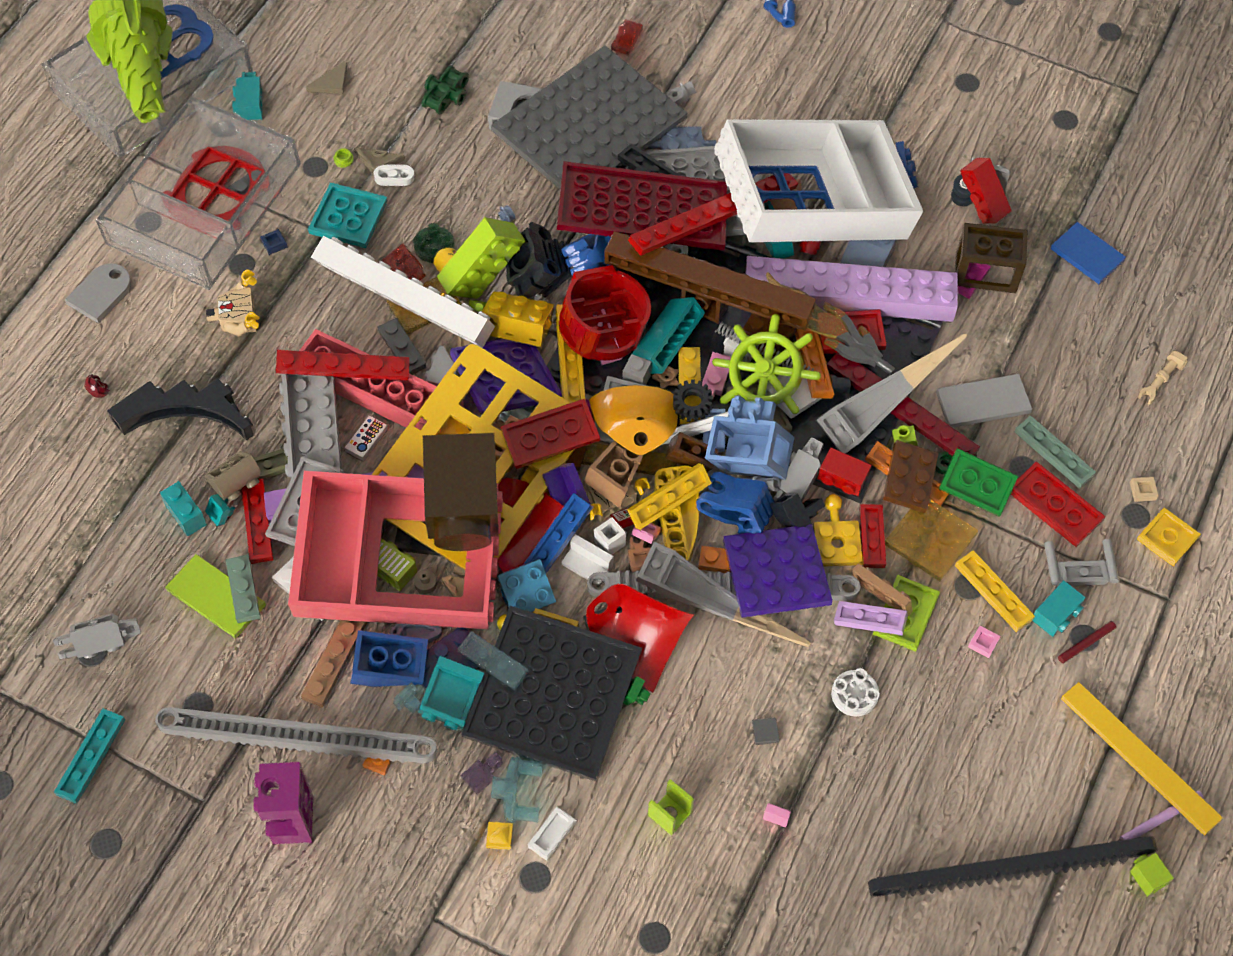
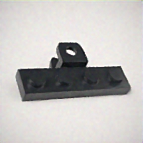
M632 143L618 154V161L632 170L681 176Z

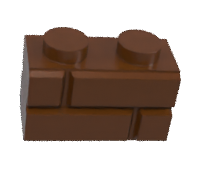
M681 432L671 439L665 458L682 466L694 467L698 463L703 464L707 473L714 467L712 463L705 459L708 444ZM715 448L714 453L718 455L719 449Z

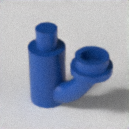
M765 0L764 9L769 11L784 27L791 28L795 25L796 5L793 3V0H786L783 4L782 14L777 11L778 3L776 0Z

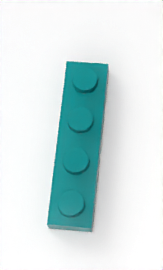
M102 708L54 791L56 796L78 804L125 722L124 716Z

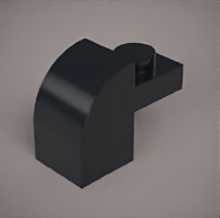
M798 493L784 494L769 504L777 521L785 527H806L812 524L810 518L818 515V511L825 507L822 498L807 499L802 503Z

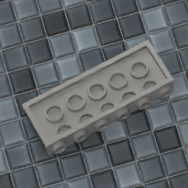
M280 374V376L282 375V382L279 383V389L284 399V402L281 403V412L283 416L285 415V423H282V430L287 440V443H284L285 456H288V463L285 464L287 477L292 478L302 456L342 469L334 376Z

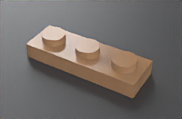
M857 564L852 569L853 576L870 593L893 609L907 611L908 616L913 612L911 598L905 592L896 590L889 581L880 579L868 567L864 568Z

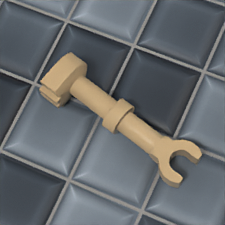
M1172 351L1167 357V365L1163 370L1158 371L1156 379L1150 386L1140 390L1138 398L1140 399L1143 395H1148L1150 399L1147 404H1152L1159 387L1168 381L1169 375L1174 368L1184 369L1188 363V357L1178 351Z

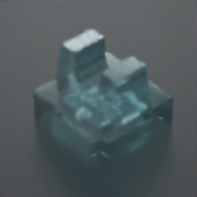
M411 682L394 698L393 704L399 711L404 706L412 713L419 709L421 702L415 697L418 688Z

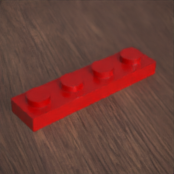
M259 479V482L251 488H248L246 485L242 487L251 564L274 560L272 540L265 534L270 523L265 509L264 492H266L264 479Z

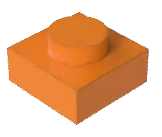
M367 757L364 760L363 768L386 775L392 761L389 759L384 761L380 758L372 759Z

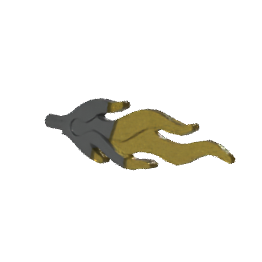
M769 272L766 273V278L770 284L786 287L800 294H807L801 290L780 284ZM825 302L823 308L827 311L825 312L815 303L814 312L807 328L820 335L830 337L826 338L824 343L832 347L844 358L858 363L869 364L873 367L877 365L889 375L892 374L895 368L882 359L883 355L880 353L873 337L863 326H860L857 331L852 320L842 310Z

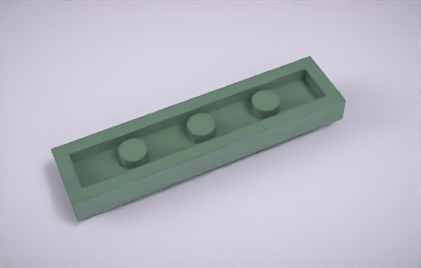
M1031 415L1016 427L1014 432L1079 489L1095 476V470Z

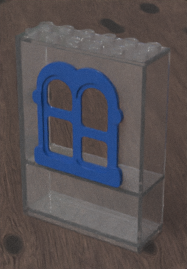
M162 0L167 22L175 17L181 19L180 27L172 32L171 42L186 33L197 34L201 38V42L196 48L180 58H175L168 52L166 61L169 64L163 68V71H160L161 94L165 112L159 113V117L151 120L150 123H142L135 116L130 101L126 99V95L119 83L117 69H113L112 61L109 66L102 65L101 60L90 46L87 37L41 64L51 91L119 158L236 84V78L242 77V72H253L247 43L244 40H240L232 29L229 30L220 18L217 19L208 7L205 8L200 0Z

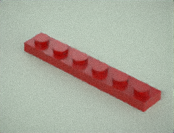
M277 350L276 373L408 381L409 357Z

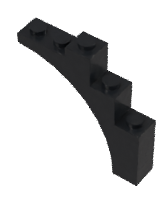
M218 378L200 391L193 384L189 385L185 380H182L166 392L159 385L155 387L151 381H148L107 410L111 421L123 435L156 420L192 416L222 423L235 430L246 440L254 436L251 420L246 415L242 416L239 413V408L234 403L232 388L227 383L223 384Z

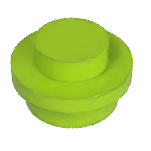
M345 148L338 149L333 157L334 163L338 167L343 168L350 166L354 161L353 154Z

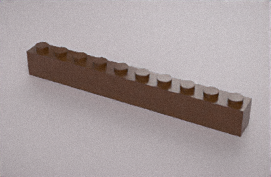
M614 231L605 249V264L613 265L614 267L771 319L772 315L778 314L780 323L804 331L814 312L816 299L807 294H800L786 287H779L770 284L768 281L758 280L747 274H740L726 267H719L705 260H698L687 254L671 251L666 247H660L640 256L628 242L630 236Z

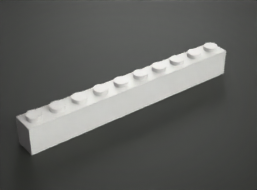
M325 236L322 237L311 256L317 263L483 348L495 327L489 321L490 317L480 311L478 314L474 313V309L465 303L459 305L456 303V299L447 294L445 297L439 295L440 292L431 286L428 289L423 287L424 284L416 278L409 280L402 271L396 269L394 272L390 270L391 267L386 263L380 261L378 264L374 262L375 259L366 253L363 256L358 254L359 251L350 245L347 248L342 246L343 242L335 237H332V239Z

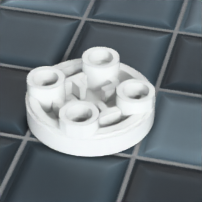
M864 669L849 670L840 674L834 681L831 693L832 700L835 706L844 714L863 716L875 708L879 699V688L876 681Z

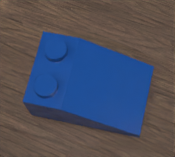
M358 630L350 684L371 687L422 685L428 639Z

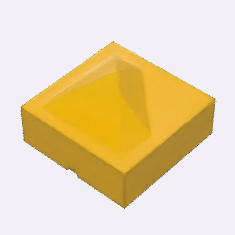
M488 822L486 848L511 850L513 823Z

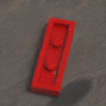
M860 504L862 566L864 568H885L886 550L883 505Z

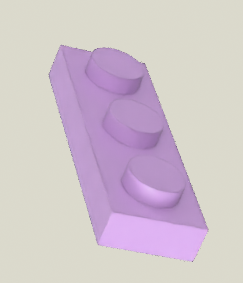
M839 601L834 623L838 626L903 635L908 614L905 610Z

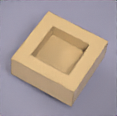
M1154 477L1131 479L1130 486L1134 502L1157 500L1158 492Z

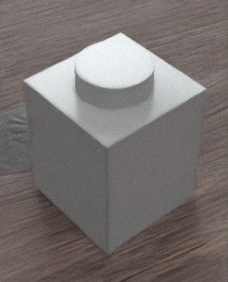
M631 354L623 370V380L646 385L651 376V361Z

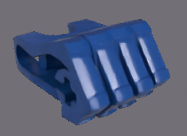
M588 234L561 249L562 254L565 257L568 256L565 260L567 266H573L570 270L572 276L577 271L610 266L605 264V249L611 236Z
M714 472L709 477L712 484L708 486L709 490L713 493H702L696 501L697 509L701 513L725 524L737 525L739 528L738 534L761 533L769 523V518L773 515L769 504L774 500L768 485L760 480L735 478L722 472Z

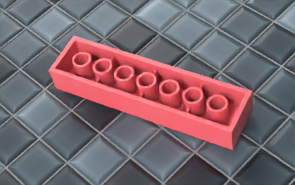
M317 329L314 330L299 350L370 355ZM410 373L408 381L334 377L337 395L404 427L409 425L437 387ZM462 400V402L459 405L464 408V403ZM422 417L415 427L421 430L427 421Z

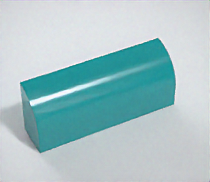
M694 297L671 299L632 354L651 361V374H663L703 317L705 311Z

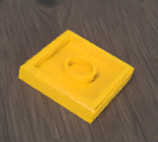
M1164 507L1141 532L1137 540L1174 567L1200 537L1201 533Z

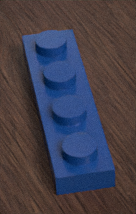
M573 493L524 564L541 559L547 574L593 509V506Z

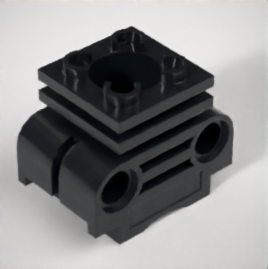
M530 222L529 228L527 227L521 232L525 242L506 265V277L508 284L515 287L516 295L532 299L536 295L542 294V297L546 298L572 276L571 267H568L565 261L568 256L565 257L561 251L565 247L564 242H558V239L552 240L550 232L545 227Z

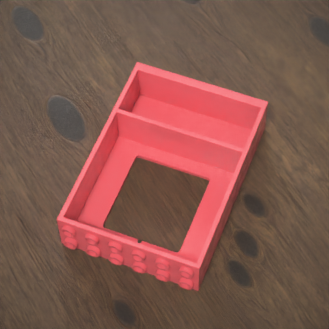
M304 471L288 606L294 617L488 629L489 622L493 623L494 602H491V600H495L496 580H492V578H497L498 564L497 557L494 556H499V536H491L492 542L485 548L467 551L466 560H471V562H466L462 597L377 592L376 584L383 520L425 521L424 479ZM497 484L498 512L502 513L503 492L498 490ZM498 513V534L501 532V513Z

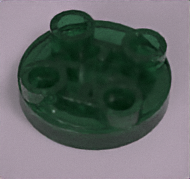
M430 223L413 238L415 254L418 258L428 263H434V258L439 250L455 248L454 237L451 232L443 227H439L436 223Z

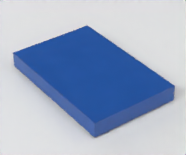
M1076 222L1051 246V250L1097 284L1103 282L1126 258L1079 222Z

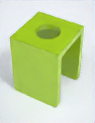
M669 779L666 795L657 804L652 799L649 801L648 816L672 836L692 814L694 798ZM668 807L674 808L677 811L676 818L672 817L665 809Z

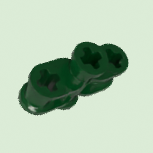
M452 65L447 67L440 79L430 74L424 85L427 92L422 99V107H429L441 115L450 105L451 101L460 106L466 98L467 92L463 88L468 83L469 74L456 70Z

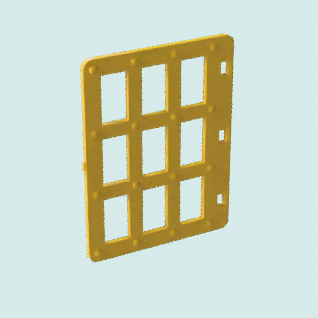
M470 344L457 358L372 475L379 476L383 471L387 476L407 477L415 464L423 468V435H437L448 419L452 417L472 429L469 434L494 433L495 445L505 450L496 462V483L499 484L512 466L513 461L502 432L492 425L517 390L539 403L530 416L569 404L570 402L478 345ZM462 365L466 369L459 377L454 373ZM486 370L506 383L479 418L459 404L483 371ZM423 417V419H425L427 422L423 426V428L419 430L415 426ZM574 450L530 464L529 466L539 472L515 506L511 508L503 502L501 518L504 521L501 524V532L499 534V556H494L497 557V560L535 505L543 499L547 486L542 475L566 463ZM385 519L463 570H465L466 562H471V560H466L467 551H449L436 547L434 539H428L427 528L422 523L423 521Z

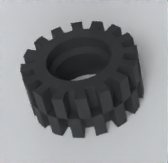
M691 379L690 384L686 380L684 381V386L680 383L678 389L675 388L673 408L677 416L680 414V419L684 420L687 417V422H691V419H694L695 422L698 421L699 417L705 419V414L708 416L710 410H712L713 395L711 389L708 390L706 383L702 386V381L699 380L698 384H696L695 379ZM692 395L698 396L701 399V403L698 406H688L684 402L685 398Z

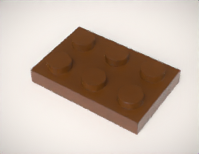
M896 440L893 446L882 500L925 513L928 508L938 453Z

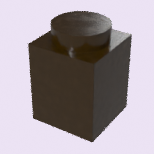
M494 433L423 435L424 509L428 539H434L436 547L449 551H471L489 546L492 542L491 536H499Z

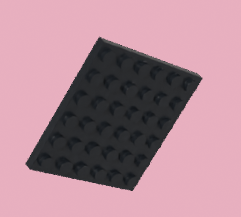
M510 606L461 736L596 782L639 662L642 648Z

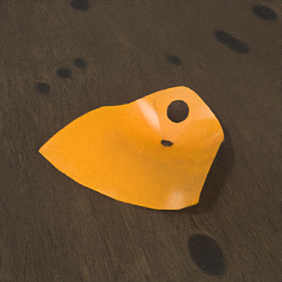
M639 385L614 387L601 391L589 399L594 418L600 430L624 448L638 455L647 454L663 444L675 432L678 416L673 408L674 394L658 387ZM643 417L644 420H636V418ZM643 432L647 435L648 441L644 446L635 444L634 436L636 433Z

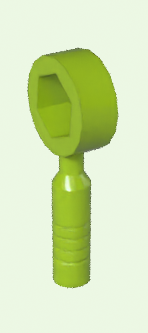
M469 300L468 305L479 312L483 310L487 302Z

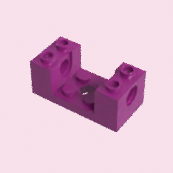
M301 763L259 764V772L255 773L254 779L255 788H258V797H254L253 807L254 812L258 813L261 821L270 820L266 821V836L270 837L273 844L312 843L314 796ZM271 789V795H267L268 791Z

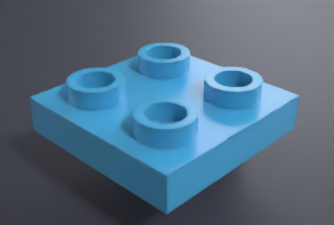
M541 559L497 575L501 586V594L508 608L513 606L532 612L535 608L540 609L556 602Z

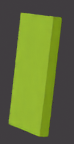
M197 554L192 557L165 587L169 593L235 639L251 623V621L237 623L229 577ZM257 597L260 612L266 606V603Z

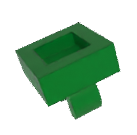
M638 676L632 679L625 697V705L629 706L634 701L643 705L644 701H648L651 693L641 689L645 680Z

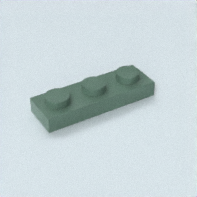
M249 555L225 559L237 623L260 619Z

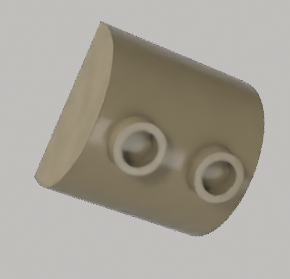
M239 451L204 475V477L223 500L228 498L229 501H232L241 495L239 490L246 485L248 488H251L259 482L257 477L261 475V471L251 454Z

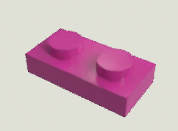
M969 262L965 279L983 281L991 266ZM957 286L958 294L968 299L976 291L975 288Z

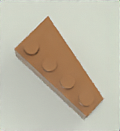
M637 417L636 420H644V418ZM638 432L634 436V442L638 446H644L648 441L647 435L643 432ZM614 440L589 467L584 483L620 508L643 455L629 451Z

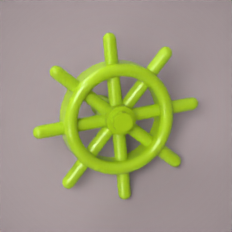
M778 314L772 315L769 332H760L748 337L739 324L735 325L733 330L741 340V343L734 350L731 359L715 358L712 361L715 367L729 368L730 380L734 387L720 398V403L727 404L738 395L746 401L756 402L755 398L758 397L764 401L774 402L776 405L784 402L792 414H798L799 407L791 396L799 388L802 378L819 380L821 378V374L818 371L804 370L803 359L799 351L812 341V334L807 333L795 343H792L788 338L777 333L780 321ZM766 343L763 358L756 346ZM775 343L786 348L773 358ZM749 352L756 363L742 361ZM791 356L793 368L778 366ZM740 370L754 372L745 380H741ZM779 375L791 377L785 387L777 378ZM760 379L757 395L750 393L747 388ZM768 381H770L777 393L766 396Z

